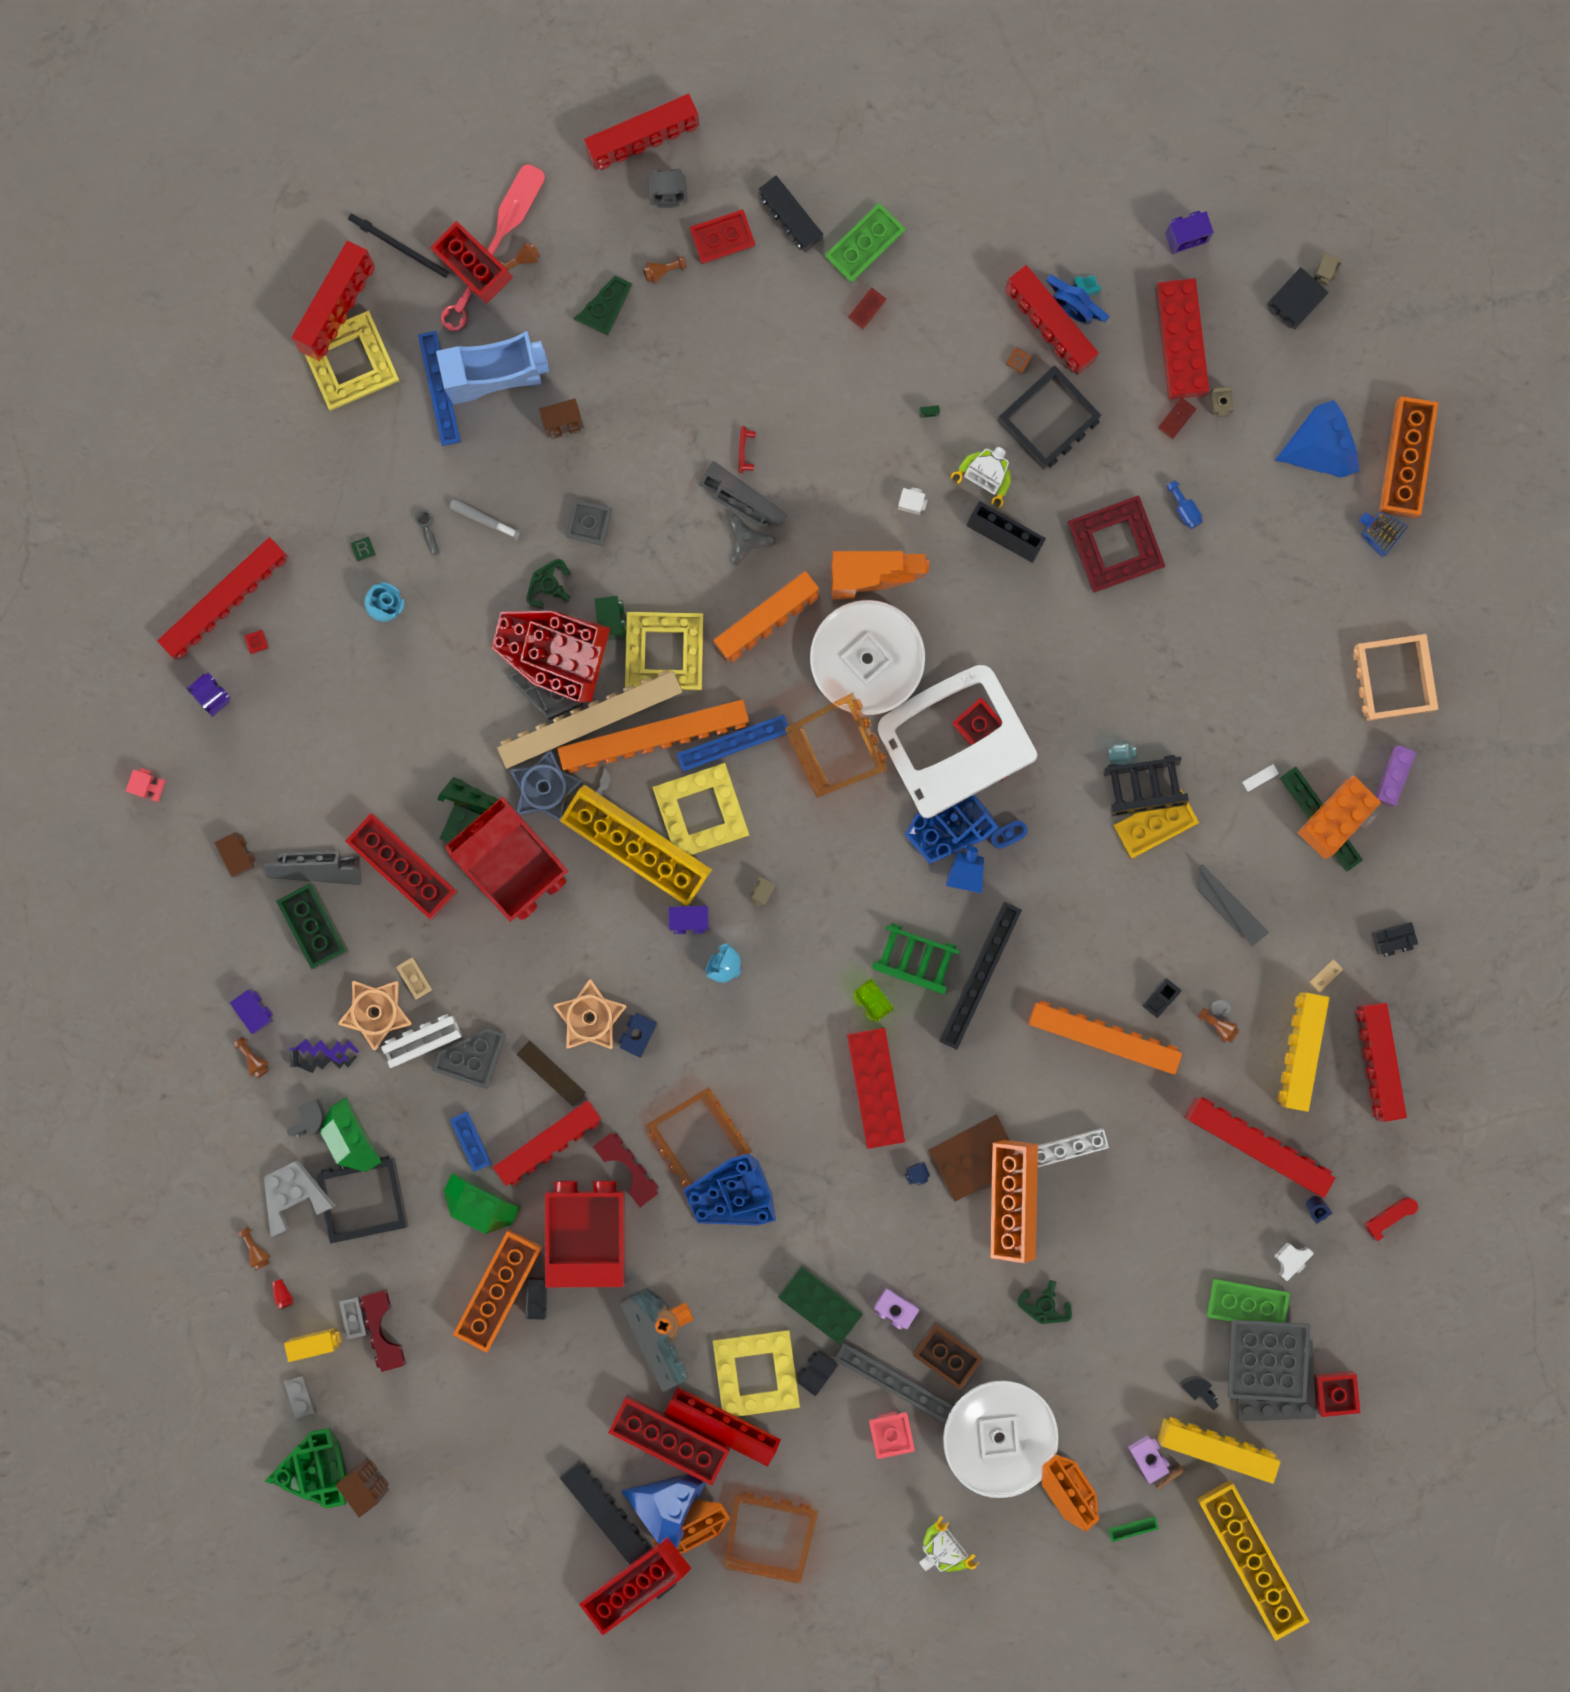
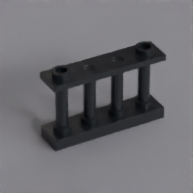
M1168 755L1160 760L1120 766L1119 764L1108 765L1104 769L1103 774L1104 776H1111L1115 802L1110 807L1111 817L1186 806L1189 802L1188 793L1182 794L1180 792L1175 767L1180 765L1181 756ZM1168 767L1172 793L1171 796L1163 797L1156 769ZM1149 770L1153 796L1151 799L1144 800L1141 794L1138 771ZM1130 773L1134 793L1133 801L1125 802L1123 800L1118 774Z

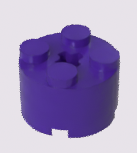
M208 672L206 675L203 673L186 689L208 714L213 717L230 702L229 699L231 697L222 687L217 688L218 683Z

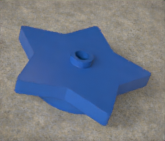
M1052 274L1047 278L1046 281L1055 291L1054 299L1069 317L1083 324H1091L1094 319L1106 322L1110 317L1092 302L1083 288L1070 286Z

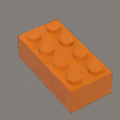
M1352 776L1340 785L1297 833L1325 860L1337 852L1381 804V801L1355 776Z

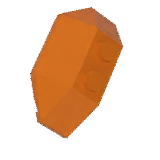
M1057 1454L1051 1457L1042 1465V1486L1062 1517L1086 1532L1099 1521L1097 1494L1075 1461L1060 1457Z
M699 1500L691 1504L682 1524L684 1534L677 1548L680 1553H686L721 1533L726 1522L730 1520V1516L722 1503ZM653 1538V1543L656 1546L658 1543Z

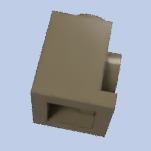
M1325 253L1318 265L1314 279L1322 285H1328L1331 279H1335L1339 270L1337 268L1343 260Z
M1232 387L1213 388L1210 392L1212 415H1218V417L1229 416L1233 412ZM1220 399H1225L1226 404H1221Z
M759 876L757 880L760 881V884L755 883L751 891L753 897L750 901L758 907L761 905L766 906L776 887L775 884Z

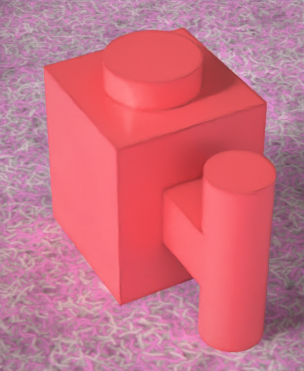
M142 768L139 771L133 770L126 792L147 799L150 792H153L151 800L159 802L166 780L158 778L157 784L154 785L155 777L150 775L151 771Z

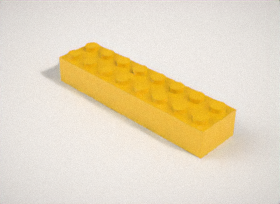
M586 785L578 790L560 819V822L686 906L693 901L712 869Z
M1231 1480L1196 1498L1275 1641L1309 1623L1310 1621Z

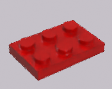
M743 209L689 227L701 264L756 246Z

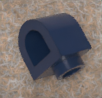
M924 1161L906 1168L907 1173L905 1177L909 1185L915 1183L921 1185L928 1182L927 1178L930 1177Z
M1313 1196L1306 1202V1209L1316 1224L1333 1214L1328 1204L1320 1196Z

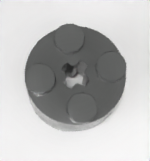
M672 169L664 172L654 170L651 172V176L648 178L649 201L651 205L654 206L653 203H656L658 208H674L680 206L679 202L683 200L684 203L687 202L686 177L682 174L681 169Z

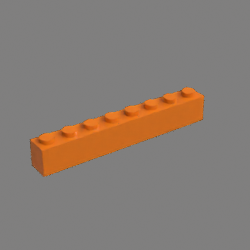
M1041 1000L1040 1003H1034L1028 1025L1173 1075L1176 1074L1182 1053L1178 1052V1047L1169 1044L1167 1047L1161 1046V1041L1149 1038V1041L1141 1039L1142 1035L1131 1032L1129 1035L1123 1033V1028L1114 1025L1111 1029L1106 1027V1023L1097 1019L1094 1022L1088 1021V1016L1076 1013V1016L1068 1014L1069 1010L1058 1007L1057 1010L1050 1008V1003Z

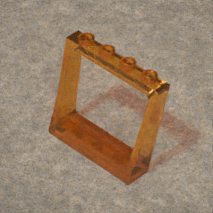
M853 692L785 728L817 798L888 769L885 764L887 757L883 751L880 752L877 746L879 744L876 734L871 733L869 729L871 727L870 720L867 716H863L861 711L863 705L860 699L855 698ZM842 704H847L872 756L875 768L829 784L803 730V725Z
M710 1087L646 1124L650 1131L647 1133L653 1143H658L660 1146L658 1151L664 1159L666 1157L671 1162L669 1168L675 1175L679 1174L682 1179L679 1182L683 1189L691 1185L693 1181L658 1131L657 1125L694 1102L702 1100L737 1151L734 1157L752 1152Z
M743 1492V1495L735 1494L724 1569L800 1584L819 1511L811 1510V1506L806 1504H800V1507L792 1506V1502L787 1500H781V1503L773 1502V1498L767 1496L757 1499L754 1498L752 1493ZM743 1503L809 1517L810 1522L797 1570L740 1560L732 1556L740 1504Z

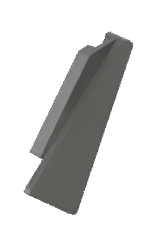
M715 461L707 468L699 483L700 486L715 492L714 500L761 528L768 527L769 524L779 523L780 525L787 517L784 511Z
M340 851L282 853L277 856L276 862L264 865L267 878L352 885L361 884L360 856L341 858Z
M1204 865L1199 866L1198 891L1237 932L1242 931L1251 946L1265 937L1269 931Z

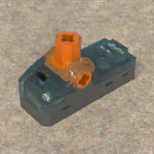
M645 1288L621 1300V1308L662 1392L688 1379L687 1371L681 1359H676L678 1353L674 1345L670 1346L669 1344L676 1338L681 1326L694 1320L687 1303L684 1302L671 1308L659 1295L649 1288ZM661 1321L664 1323L668 1322L667 1327L660 1325Z

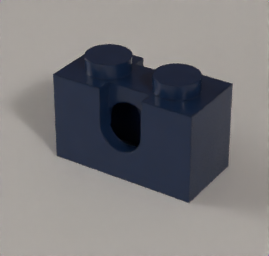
M636 1013L635 1016L631 1015L627 1022L629 1029L627 1033H622L618 1041L621 1044L620 1049L641 1058L657 1022L639 1013ZM634 1029H639L642 1032L641 1039L635 1040L632 1038L631 1033Z

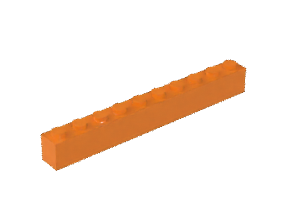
M742 699L566 745L557 749L563 771H568V774L580 771V767L586 766L587 769L597 767L599 762L605 761V764L616 762L618 757L623 756L624 759L635 757L637 752L642 751V754L651 753L654 751L653 748L661 747V749L670 748L672 743L675 742L685 744L691 742V738L698 737V740L708 738L710 733L716 732L717 735L727 733L729 728L735 727V730L746 728L749 720Z

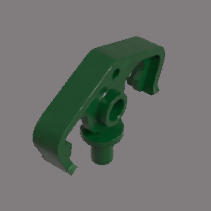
M555 559L533 573L526 596V601L530 606L540 609L544 608V603L541 600H534V595L540 591L545 594H553L554 598L560 597L566 603L569 601L571 596L564 592V587L562 585L559 586L558 580L553 576L556 567H561V572L564 575L571 574L563 560Z
M1049 1280L1047 1288L1042 1291L1045 1295L1040 1296L1035 1305L1025 1304V1299L1030 1297V1291L1027 1288L1017 1299L1018 1306L1040 1324L1068 1322L1072 1318L1070 1301L1066 1302L1063 1306L1065 1309L1064 1315H1060L1055 1311V1301L1052 1297H1056L1054 1289L1057 1282L1054 1280Z

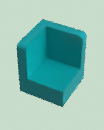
M1094 275L1085 278L1079 276L1074 278L1072 282L1073 286L1083 288L1089 297L1099 294L1102 290L1101 285L1098 286Z

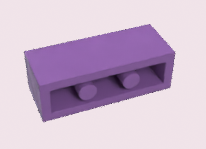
M1399 745L1393 747L1375 794L1381 801V804L1389 807L1396 806L1416 752Z

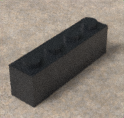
M777 175L758 189V199L764 206L768 205L771 209L770 214L776 221L780 220L783 224L781 226L787 235L791 234L795 239L793 242L799 250L803 249L806 253L823 240L821 230Z
M981 501L977 504L966 525L1031 563L1034 562L1046 540L1045 537Z

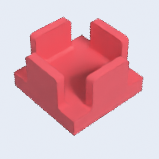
M896 1411L878 1415V1418L869 1419L877 1459L915 1451L907 1412L897 1413Z

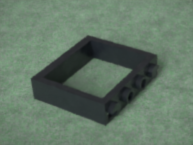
M1054 365L998 417V421L1045 470L1047 467L1051 468L1058 462L1056 458L1061 454L1065 456L1072 449L1071 445L1075 441L1079 443L1086 436L1085 432L1089 428L1093 430L1100 423L1101 414ZM1056 377L1092 417L1045 458L1009 419Z
M389 1156L380 1157L382 1163L372 1169L388 1166L398 1221L335 1233L330 1209L324 1212L330 1244L408 1227L395 1158L390 1159ZM340 1166V1170L333 1171V1168L321 1170L322 1173L316 1176L318 1185L328 1196L325 1179L362 1171Z

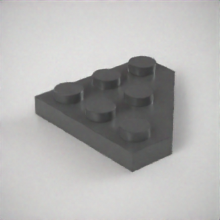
M486 1028L438 1052L432 1071L488 1089L506 1034Z

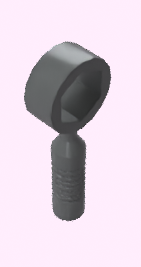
M420 510L415 516V521L420 527L426 529V537L432 555H436L440 552L434 534L429 528L433 522V516L428 510ZM422 513L429 515L430 520L427 524L419 522L418 518Z

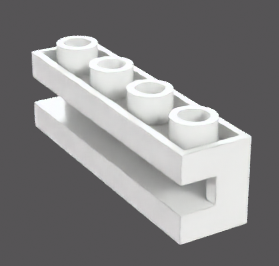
M448 1014L437 1018L439 1021L437 1023H425L420 1026L421 1030L414 1032L412 1029L403 1033V1038L396 1040L394 1037L385 1041V1045L381 1048L383 1053L386 1054L389 1067H396L463 1037L455 1017H449Z
M1100 1128L1038 1145V1167L1109 1148L1104 1129Z

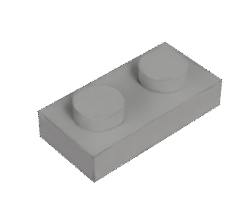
M355 1297L339 1301L347 1340L367 1335L360 1298Z
M304 1375L284 1381L295 1418L314 1413L315 1409Z

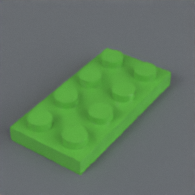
M878 203L825 254V258L852 284L906 229Z
M1213 1278L1206 1317L1230 1322L1232 1319L1285 1322L1290 1292Z

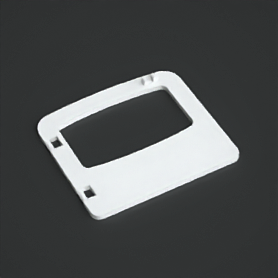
M985 665L974 666L926 689L890 711L878 723L879 736L919 813L924 818H931L1036 761L1038 756L995 673ZM977 683L983 684L1002 719V726L965 750L935 765L919 771L915 770L896 735V728L934 703ZM893 739L898 745L894 750H892L889 741ZM921 789L924 798L918 800L915 791Z

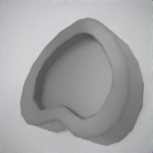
M1225 1000L1215 1001L1212 1003V1013L1215 1017L1224 1019L1226 1013L1231 1010V1004Z

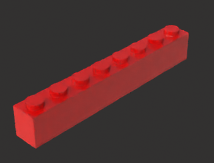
M271 537L267 538L164 633L157 642L172 658H183L188 653L187 649L190 646L197 645L202 640L201 636L203 634L211 632L216 627V622L220 619H225L230 614L229 610L234 606H239L248 593H253L259 587L258 584L262 580L266 581L273 574L272 571L276 567L280 568L287 561L288 555Z

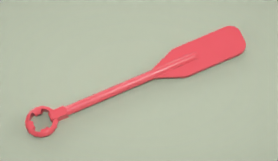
M526 164L522 166L499 207L497 232L487 249L492 255L503 236L524 220L545 181L543 171L533 165ZM468 286L457 304L445 308L442 312L441 322L447 330L459 331L466 325L467 314L464 309L473 293ZM455 309L459 314L463 313L464 318H461L457 327H454L449 322L445 323V318H448L449 311Z

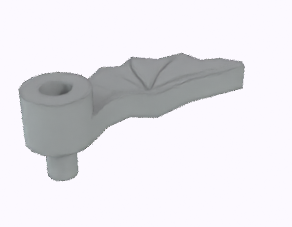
M606 768L603 769L602 777L599 781L600 787L595 791L601 796L602 791L609 788L611 783L609 779L610 774L607 773Z

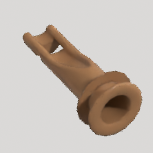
M1180 1464L1178 1467L1175 1466V1469L1166 1478L1156 1484L1157 1489L1160 1490L1162 1485H1167L1179 1475L1182 1476L1183 1472L1186 1474Z

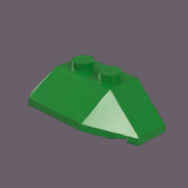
M346 1097L329 1108L320 1133L336 1163L362 1172H367L381 1164L382 1161L349 1099Z
M454 1173L451 1174L443 1190L450 1216L484 1234L511 1226L521 1208Z

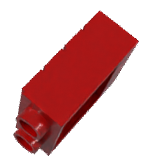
M504 796L445 846L449 856L509 922L513 921L516 917L520 920L529 917L537 908L535 900L545 892L549 895L556 893L567 881L564 875L569 871Z
M615 1180L593 1181V1190L578 1191V1181H554V1191H547L545 1193V1288L624 1287L626 1283L625 1190H616Z

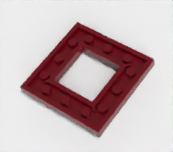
M1139 495L1067 521L1093 593L1166 567ZM1127 521L1140 556L1105 568L1093 533Z

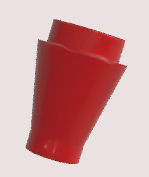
M283 1279L272 1282L275 1306H278V1309H283L293 1305L292 1300L294 1298L284 1284Z

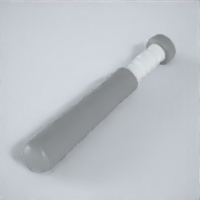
M457 499L452 500L450 504L451 510L494 530L504 532L512 536L515 541H518L521 536V530H514L500 523L499 520Z

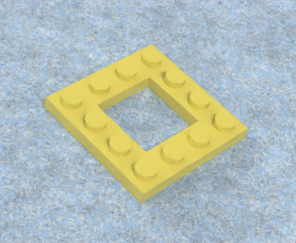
M369 310L341 324L337 337L328 346V351L360 337L374 370L339 385L327 355L322 357L320 362L305 355L329 411L400 381Z
M627 612L625 688L630 685H634V687L642 685L640 681L649 677L654 680L659 677L658 673L665 671L645 669L646 632L684 633L683 670L669 671L675 672L682 690H702L704 614Z
M725 763L653 787L671 843L689 855L750 836ZM713 788L725 823L689 835L677 799Z
M789 1330L713 1340L722 1410L738 1417L800 1408ZM773 1353L778 1390L740 1395L735 1358Z

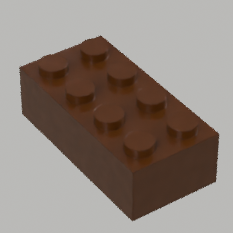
M367 1458L347 1472L336 1485L359 1518L377 1505L389 1490L387 1480L383 1476L380 1477L378 1475L376 1465L371 1460L368 1461Z

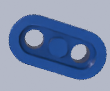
M1014 821L996 830L991 835L992 845L995 848L1002 849L1021 840L1027 834L1026 824L1022 821ZM1015 827L1020 828L1021 832L1019 834L1014 833ZM997 836L1004 838L1002 843L997 841Z

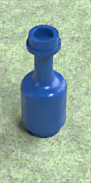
M1175 480L1166 487L1168 492L1172 491L1179 503L1176 510L1184 524L1193 529L1203 522L1201 518L1203 516L1192 499L1186 500L1178 488L1180 484Z

